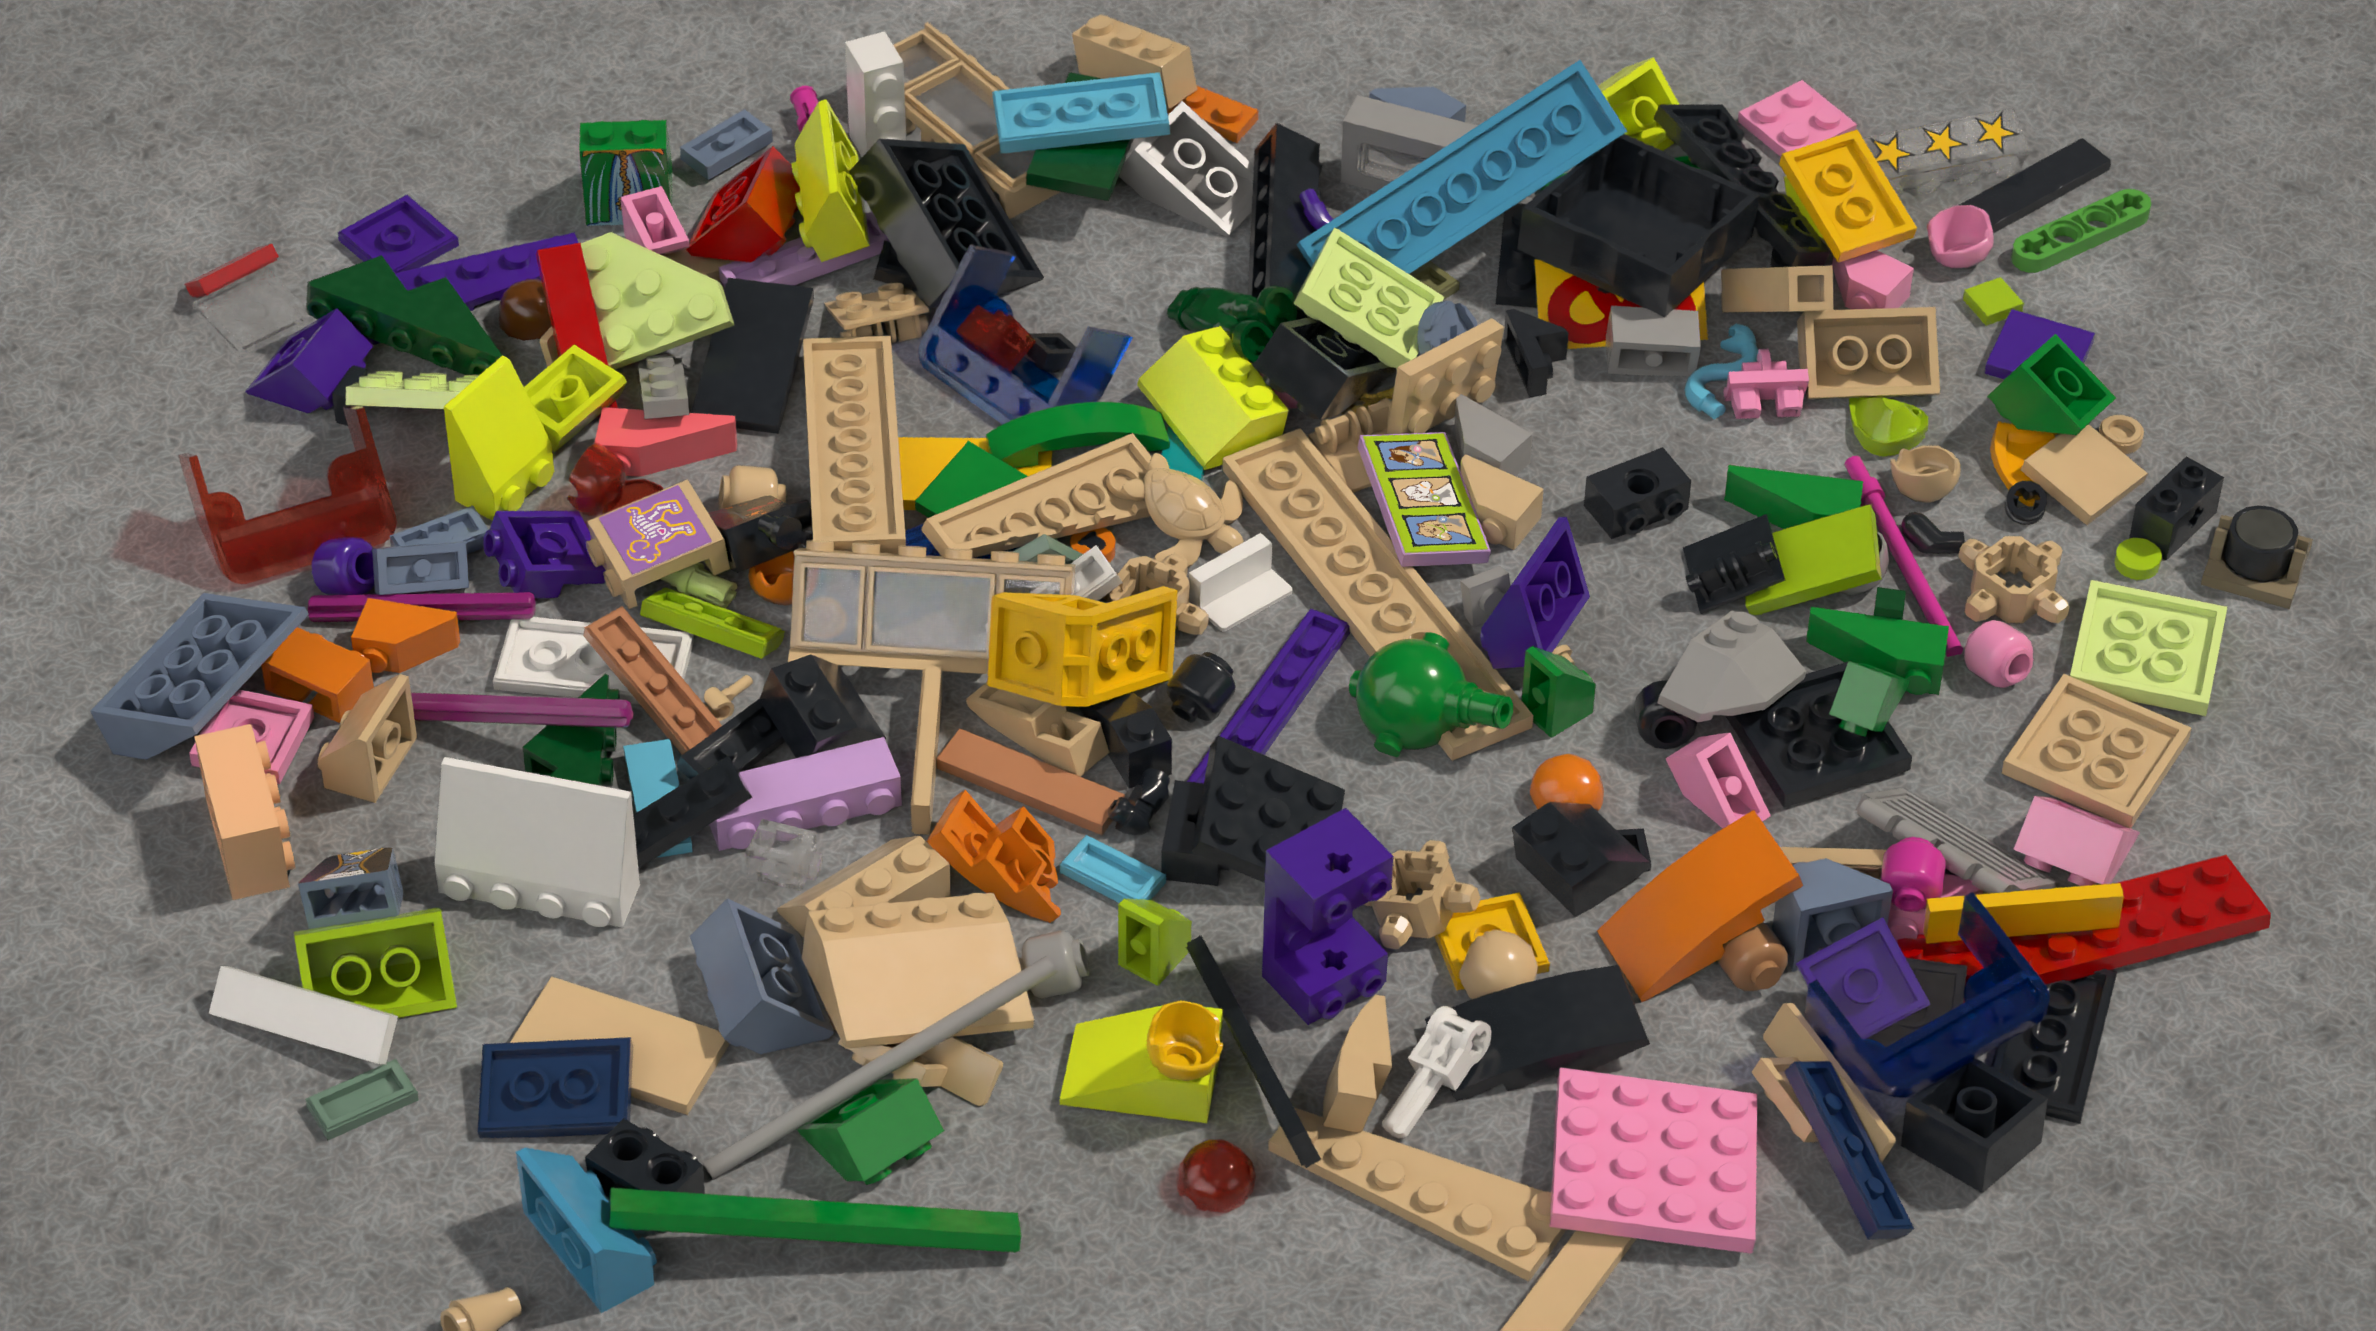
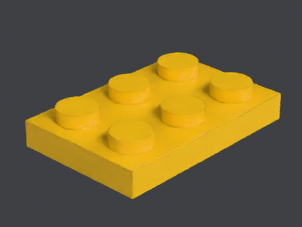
M1858 130L1782 153L1779 165L1838 263L1914 238L1917 230L1915 223Z

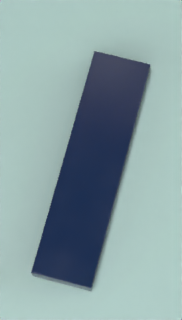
M1793 1062L1784 1072L1867 1239H1897L1907 1236L1914 1229L1913 1224L1831 1062Z

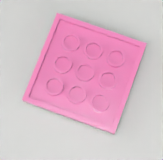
M1560 1068L1556 1095L1550 1227L1752 1254L1756 1237L1757 1094Z

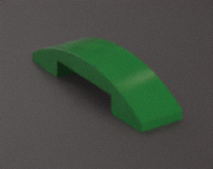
M1117 402L1074 403L1047 408L1013 419L986 434L989 453L1013 468L1038 465V452L1108 444L1132 433L1147 451L1169 449L1170 447L1161 412L1147 407Z

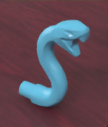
M1741 324L1731 326L1728 332L1731 338L1720 343L1721 349L1741 354V358L1732 363H1716L1702 366L1690 375L1684 390L1689 403L1699 412L1702 410L1714 420L1724 414L1725 405L1715 399V395L1706 390L1704 385L1711 381L1728 380L1729 372L1742 371V362H1757L1758 348L1755 335L1749 327Z

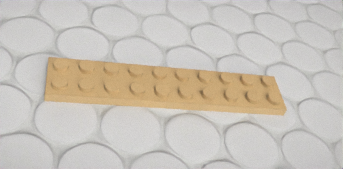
M1301 428L1223 457L1222 471L1230 481L1238 485L1245 500L1339 619L1348 623L1351 634L1370 657L1377 650L1391 642L1412 638L1422 639L1426 632L1436 633L1449 642L1450 646L1447 651L1459 663L1466 681L1475 683L1484 692L1508 696L1512 699L1513 715L1506 728L1500 729L1477 724L1475 726L1471 725L1466 729L1457 727L1452 733L1449 730L1442 734L1438 744L1452 761L1532 728L1533 714L1499 672L1492 668L1490 661L1413 566L1401 567L1391 539Z

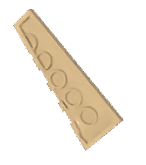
M1132 433L927 518L921 531L942 557H945L946 548L973 550L972 558L991 554V551H1004L1024 546L1043 534L1056 539L1150 517L1145 500H1130L1124 496L1121 488L1124 483L1132 479L1144 481V477L1149 471L1148 464L1152 456Z
M1297 1108L1294 1109L1321 1160L1307 1168L1305 1165L1302 1166L1281 1126L1269 1140L1268 1150L1527 1281L1531 1280L1567 1231V1229L1550 1227L1552 1192L1541 1191L1363 1130L1359 1133L1323 1126V1117Z

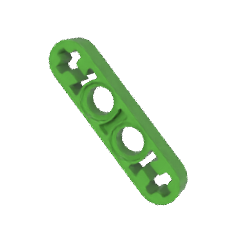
M2136 189L2120 190L2019 236L2013 243L2011 261L2016 268L2027 273L2044 271L2145 224L2150 215L2151 199L2147 194ZM2101 221L2107 224V227H2093L2088 222ZM2067 236L2072 238L2074 242H2059L2055 237Z

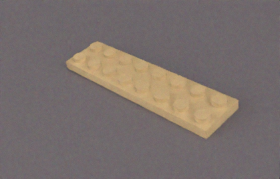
M891 336L803 339L813 540L834 542V550L852 551L853 543L879 544L880 553L898 554L899 546H906Z

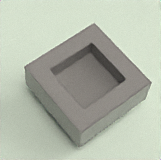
M1501 566L1460 581L1464 616L1473 627L1486 622L1510 587L1509 573Z

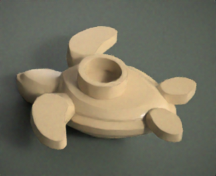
M1155 453L1148 464L1149 471L1146 473L1144 481L1132 479L1124 483L1121 488L1126 498L1135 501L1145 500L1146 507L1154 523L1167 535L1179 539L1175 546L1157 553L1153 558L1154 560L1161 562L1165 557L1175 553L1187 559L1189 568L1198 560L1203 540H1207L1214 550L1221 554L1244 542L1241 534L1236 529L1228 526V524L1233 523L1239 518L1243 510L1242 491L1233 481L1229 480L1226 482L1221 499H1219L1217 494L1203 481L1187 473L1169 469L1165 457Z

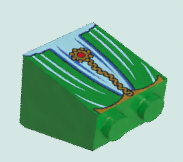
M666 120L580 123L579 153L586 226L623 225L621 197L661 186L672 206V158Z

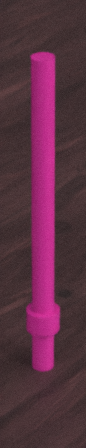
M1859 456L1848 458L1844 465L1851 479L1863 481L1861 507L1871 505L1876 516V525L1880 533H1882L1891 554L1928 623L1949 626L1945 655L1950 657L1962 654L1963 647L1884 502L1885 493L1879 481L1870 476Z

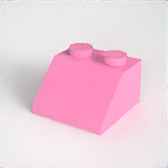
M2034 796L2013 850L2026 854L2024 862L2034 868L2050 873L2052 866H2056L2070 872L2068 881L2079 886L2097 885V883L2111 884L2140 832L2055 798Z

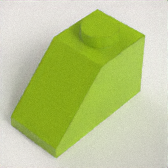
M1124 898L1118 904V965L1159 986L1189 953L1186 947L1188 946L1187 943L1191 941L1192 921L1185 918L1180 912L1168 909L1153 900Z

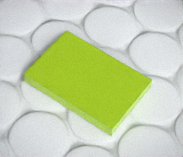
M1865 505L1773 532L1786 580L1745 596V603L1749 614L1760 615L1882 580L1876 516L1871 505Z

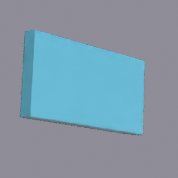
M1160 73L992 92L1001 154L1170 135L1169 118Z

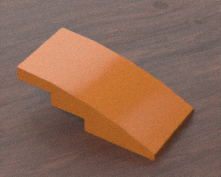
M1752 810L1716 832L1668 866L1632 896L1597 930V933L1640 1001L1644 1002L1721 959L1725 953L1723 944L1764 922L1765 920L1761 912L1763 908L1801 888L1803 884L1799 874L1755 810Z

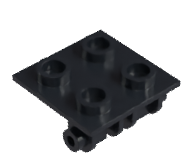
M1767 514L1683 547L1689 575H1686L1685 578L1690 591L1695 593L1701 614L1786 580Z

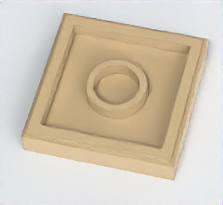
M2089 424L2077 435L2059 434L2024 460L2021 468L2022 472L2039 484L2048 494L2086 525L2141 485L2148 474Z

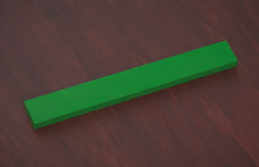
M611 1188L609 1227L613 1229L1020 1252L1021 1229L1018 1213L617 1188Z

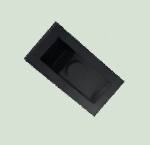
M1510 309L1505 312V344L1529 397L1546 395L1547 381L1553 378L1552 362L1567 359L1569 333L1563 327L1516 309Z

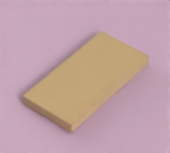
M552 976L510 1042L631 1037L633 1043L631 1097L685 1115L689 1114L730 1044L723 1038L719 1030Z

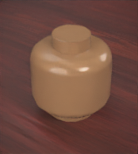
M1762 922L1723 944L1725 953L1721 959L1717 960L1734 986L1743 991H1757L1768 989L1779 981L1787 966L1788 954L1784 945L1770 926Z

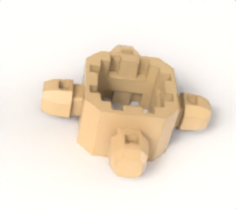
M2005 536L1991 547L1976 539L1967 540L1962 544L1959 551L1961 562L1973 571L1971 595L1967 599L1964 611L1966 615L1975 622L1983 621L1996 615L2006 623H2024L2037 613L2038 616L2051 623H2060L2067 617L2070 607L2067 600L2054 591L2058 573L2057 566L2060 564L2063 552L2061 546L2053 541L2041 542L2035 546L2021 536ZM2000 571L2005 574L2010 571L2015 575L2021 571L2023 573L2022 578L2031 584L2030 588L2026 585L2018 588L2014 584L2007 588L2005 586L2006 581L1998 576V572Z
M1175 553L1165 557L1161 562L1147 556L1129 559L1120 572L1117 573L1123 583L1102 597L1109 603L1138 594L1139 592L1142 593L1165 586L1178 590L1175 630L1178 627L1179 631L1192 635H1201L1209 623L1207 612L1189 603L1188 561L1185 557Z
M1430 840L1422 846L1419 852L1399 850L1393 853L1392 889L1379 900L1369 901L1364 904L1373 907L1380 924L1379 936L1382 945L1386 948L1399 949L1407 942L1409 937L1430 939L1444 932L1453 913H1470L1475 911L1480 903V894L1474 885L1456 882L1448 862L1449 853L1446 844L1442 841ZM1417 888H1422L1423 893L1421 895H1414L1411 901H1407V893L1415 894Z

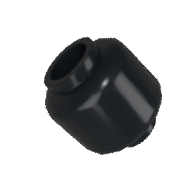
M1204 652L1202 655L1192 654L1186 657L1167 684V694L1173 702L1171 706L1173 712L1190 723L1195 722L1197 718L1205 721L1216 719L1235 692L1236 685L1232 677L1234 671L1231 666L1221 657L1210 652Z
M1668 680L1656 681L1644 687L1637 695L1634 704L1638 733L1645 743L1659 749L1678 748L1687 743L1694 735L1697 721L1657 703L1659 695Z

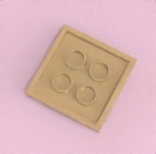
M2063 674L2005 758L2002 774L2131 829L2188 743L2192 728Z

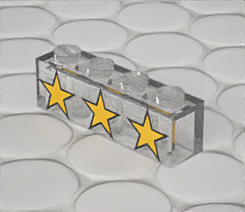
M2014 108L1862 137L1898 197L1902 193L1918 191L1921 195L1930 194L1938 190L1942 185L1957 183L1958 186L1965 187L1976 183L1981 177L1996 175L1998 179L2009 178L2021 170L2030 152Z

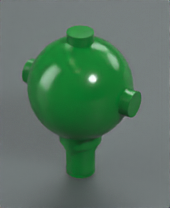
M1426 632L1422 639H1402L1383 646L1367 660L1362 670H1356L1352 674L1349 681V693L1352 697L1356 698L1360 717L1367 729L1376 737L1374 747L1379 752L1393 757H1399L1402 749L1418 750L1437 745L1442 734L1449 730L1452 733L1457 727L1466 729L1471 725L1480 724L1504 729L1509 725L1513 715L1512 699L1508 696L1484 692L1475 683L1466 681L1459 663L1447 651L1450 646L1449 642L1444 637L1432 632Z

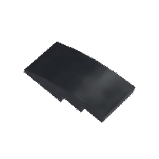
M1619 965L1569 972L1522 983L1452 1007L1456 1011L1457 1016L1470 1022L1483 1021L1487 1023L1491 1028V1041L1485 1055L1479 1062L1473 1064L1457 1090L1455 1091L1451 1088L1450 1090L1455 1100L1458 1101L1469 1099L1500 1084H1504L1507 1091L1521 1089L1552 1074H1555L1558 1079L1560 1068L1590 1071L1649 1045L1650 1041ZM1431 1016L1425 1018L1426 1024H1428Z

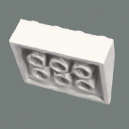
M444 757L441 764L434 863L438 893L446 894L448 897L458 901L474 899L490 902L496 907L505 910L517 907L538 911L541 915L548 918L564 916L584 920L595 927L611 925L623 928L640 886L631 792Z

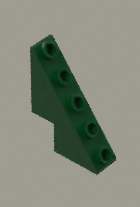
M381 255L307 282L306 312L308 315L318 320L337 308L364 337L391 346L398 351L407 352L433 362L437 366L448 368L464 375H480L502 356L446 277L407 291Z
M604 674L578 698L620 699L619 689H610L609 675ZM547 725L522 747L525 772L603 787L613 786V758H607V751L616 752L617 728Z

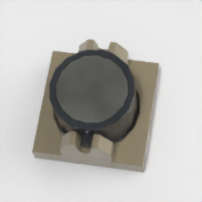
M2251 506L2238 511L2233 517L2221 515L2219 525L2215 531L2209 559L2202 576L2201 585L2290 609L2311 550L2313 539L2299 536L2294 520L2285 512L2273 507ZM2226 564H2228L2229 567H2231L2237 574L2244 576V579L2239 576H2236L2230 569L2227 568ZM2280 578V580L2274 581V582H2267V583H2260V582H2258V580H2260V581H2267V580H2273V579Z

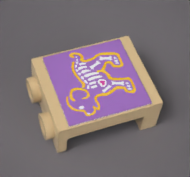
M688 480L587 521L592 539L586 542L589 556L595 567L603 565L606 570L603 572V576L613 597L620 595L628 609L637 606L635 590L701 561H705L713 576L730 569L724 538Z

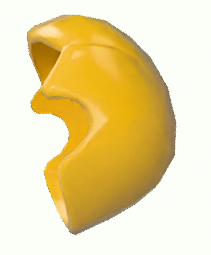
M1179 1000L1164 1004L1153 1016L1147 1034L1146 1048L1152 1065L1158 1068L1161 1074L1170 1079L1191 1081L1207 1076L1218 1063L1219 1055L1223 1048L1219 1037V1019L1198 1003Z

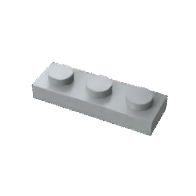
M661 353L648 356L646 361H638L644 419L689 415L682 357L673 358L671 354Z

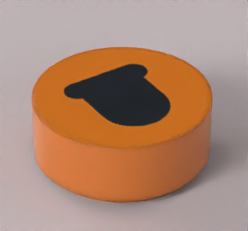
M1104 527L1071 536L1070 548L1082 554L1097 545L1109 563L1115 556V537Z

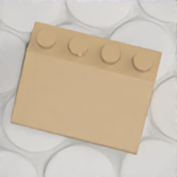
M972 893L965 896L925 898L896 903L881 902L875 905L847 908L833 907L827 910L808 911L802 960L845 1049L902 1043L1021 972L1009 921L994 893ZM1027 991L951 1037L1033 1028L1034 1017Z

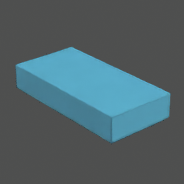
M1088 835L1079 842L1060 864L1061 874L1118 903L1124 898L1152 900L1166 883V874Z

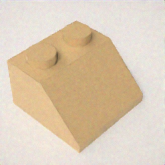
M399 674L370 689L360 696L352 710H347L344 713L338 732L330 743L327 742L323 745L318 757V768L322 771L324 788L376 803L417 739L409 676Z

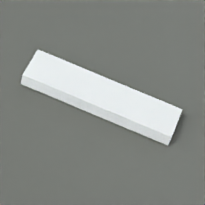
M228 966L220 967L209 1014L377 1064H386L398 1019V1016Z

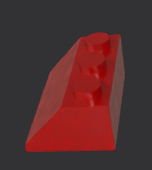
M774 146L713 193L689 242V247L686 248V251L691 256L752 263L763 253L771 256L785 243L787 238L784 236V233L795 222L793 214L798 210L795 193L800 192V186L795 180L792 165Z

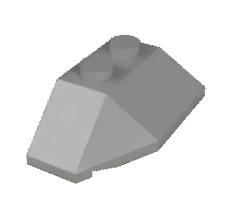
M1731 610L1690 641L1660 693L1657 703L1697 722L1712 720L1713 715L1733 716L1765 710L1804 680L1806 670L1773 628L1759 623L1758 619L1749 613Z

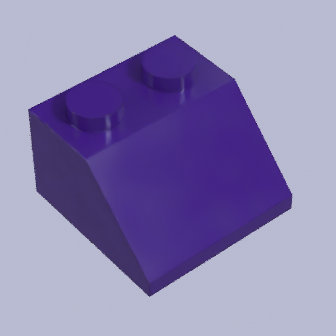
M336 308L289 336L245 392L307 414L319 407L328 410L333 406L332 393L352 365L361 368L366 367L363 359L372 349L373 345Z

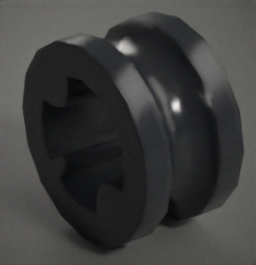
M2032 481L2015 483L2007 493L2005 512L2016 523L2023 525L2037 523L2045 513L2047 495L2039 484ZM2020 496L2026 501L2035 500L2032 511H2029L2025 506L2017 508Z

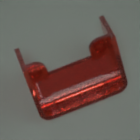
M355 405L343 407L355 451L339 455L329 464L326 478L331 493L330 496L245 520L242 506L233 495L222 491L208 493L197 455L190 453L178 455L197 522L221 574L226 579L238 584H248L312 565V559L317 548L330 539L361 538L370 543L371 546L382 544L390 539V535H393L396 529V515L364 407Z

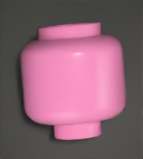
M1992 620L1983 623L1969 635L1965 646L1964 660L1966 667L1972 673L1992 686L2006 688L2021 682L2030 673L2033 666V647L2031 641L2023 633L2005 622Z

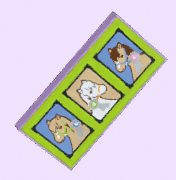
M1446 433L1360 435L1358 450L1401 567L1488 563L1491 550Z

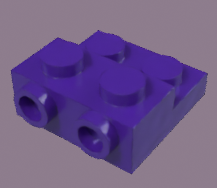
M496 511L490 529L485 532L483 547L488 557H496L499 563V581L503 587H511L514 593L530 592L534 594L535 598H558L563 584H605L603 572L606 571L603 565L595 567L587 551L586 542L592 539L579 511Z

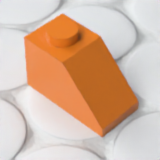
M367 598L351 636L352 648L354 651L361 653L365 658L370 659L373 673H381L383 671L404 672L458 648L460 634L457 612Z

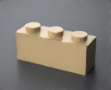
M1101 14L1091 18L1087 24L1072 33L1079 73L1082 75L1105 79L1160 73L1168 110L1197 90L1190 47Z

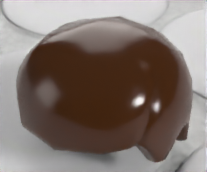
M525 279L509 286L503 293L499 305V327L508 336L523 341L541 339L552 326L542 280Z

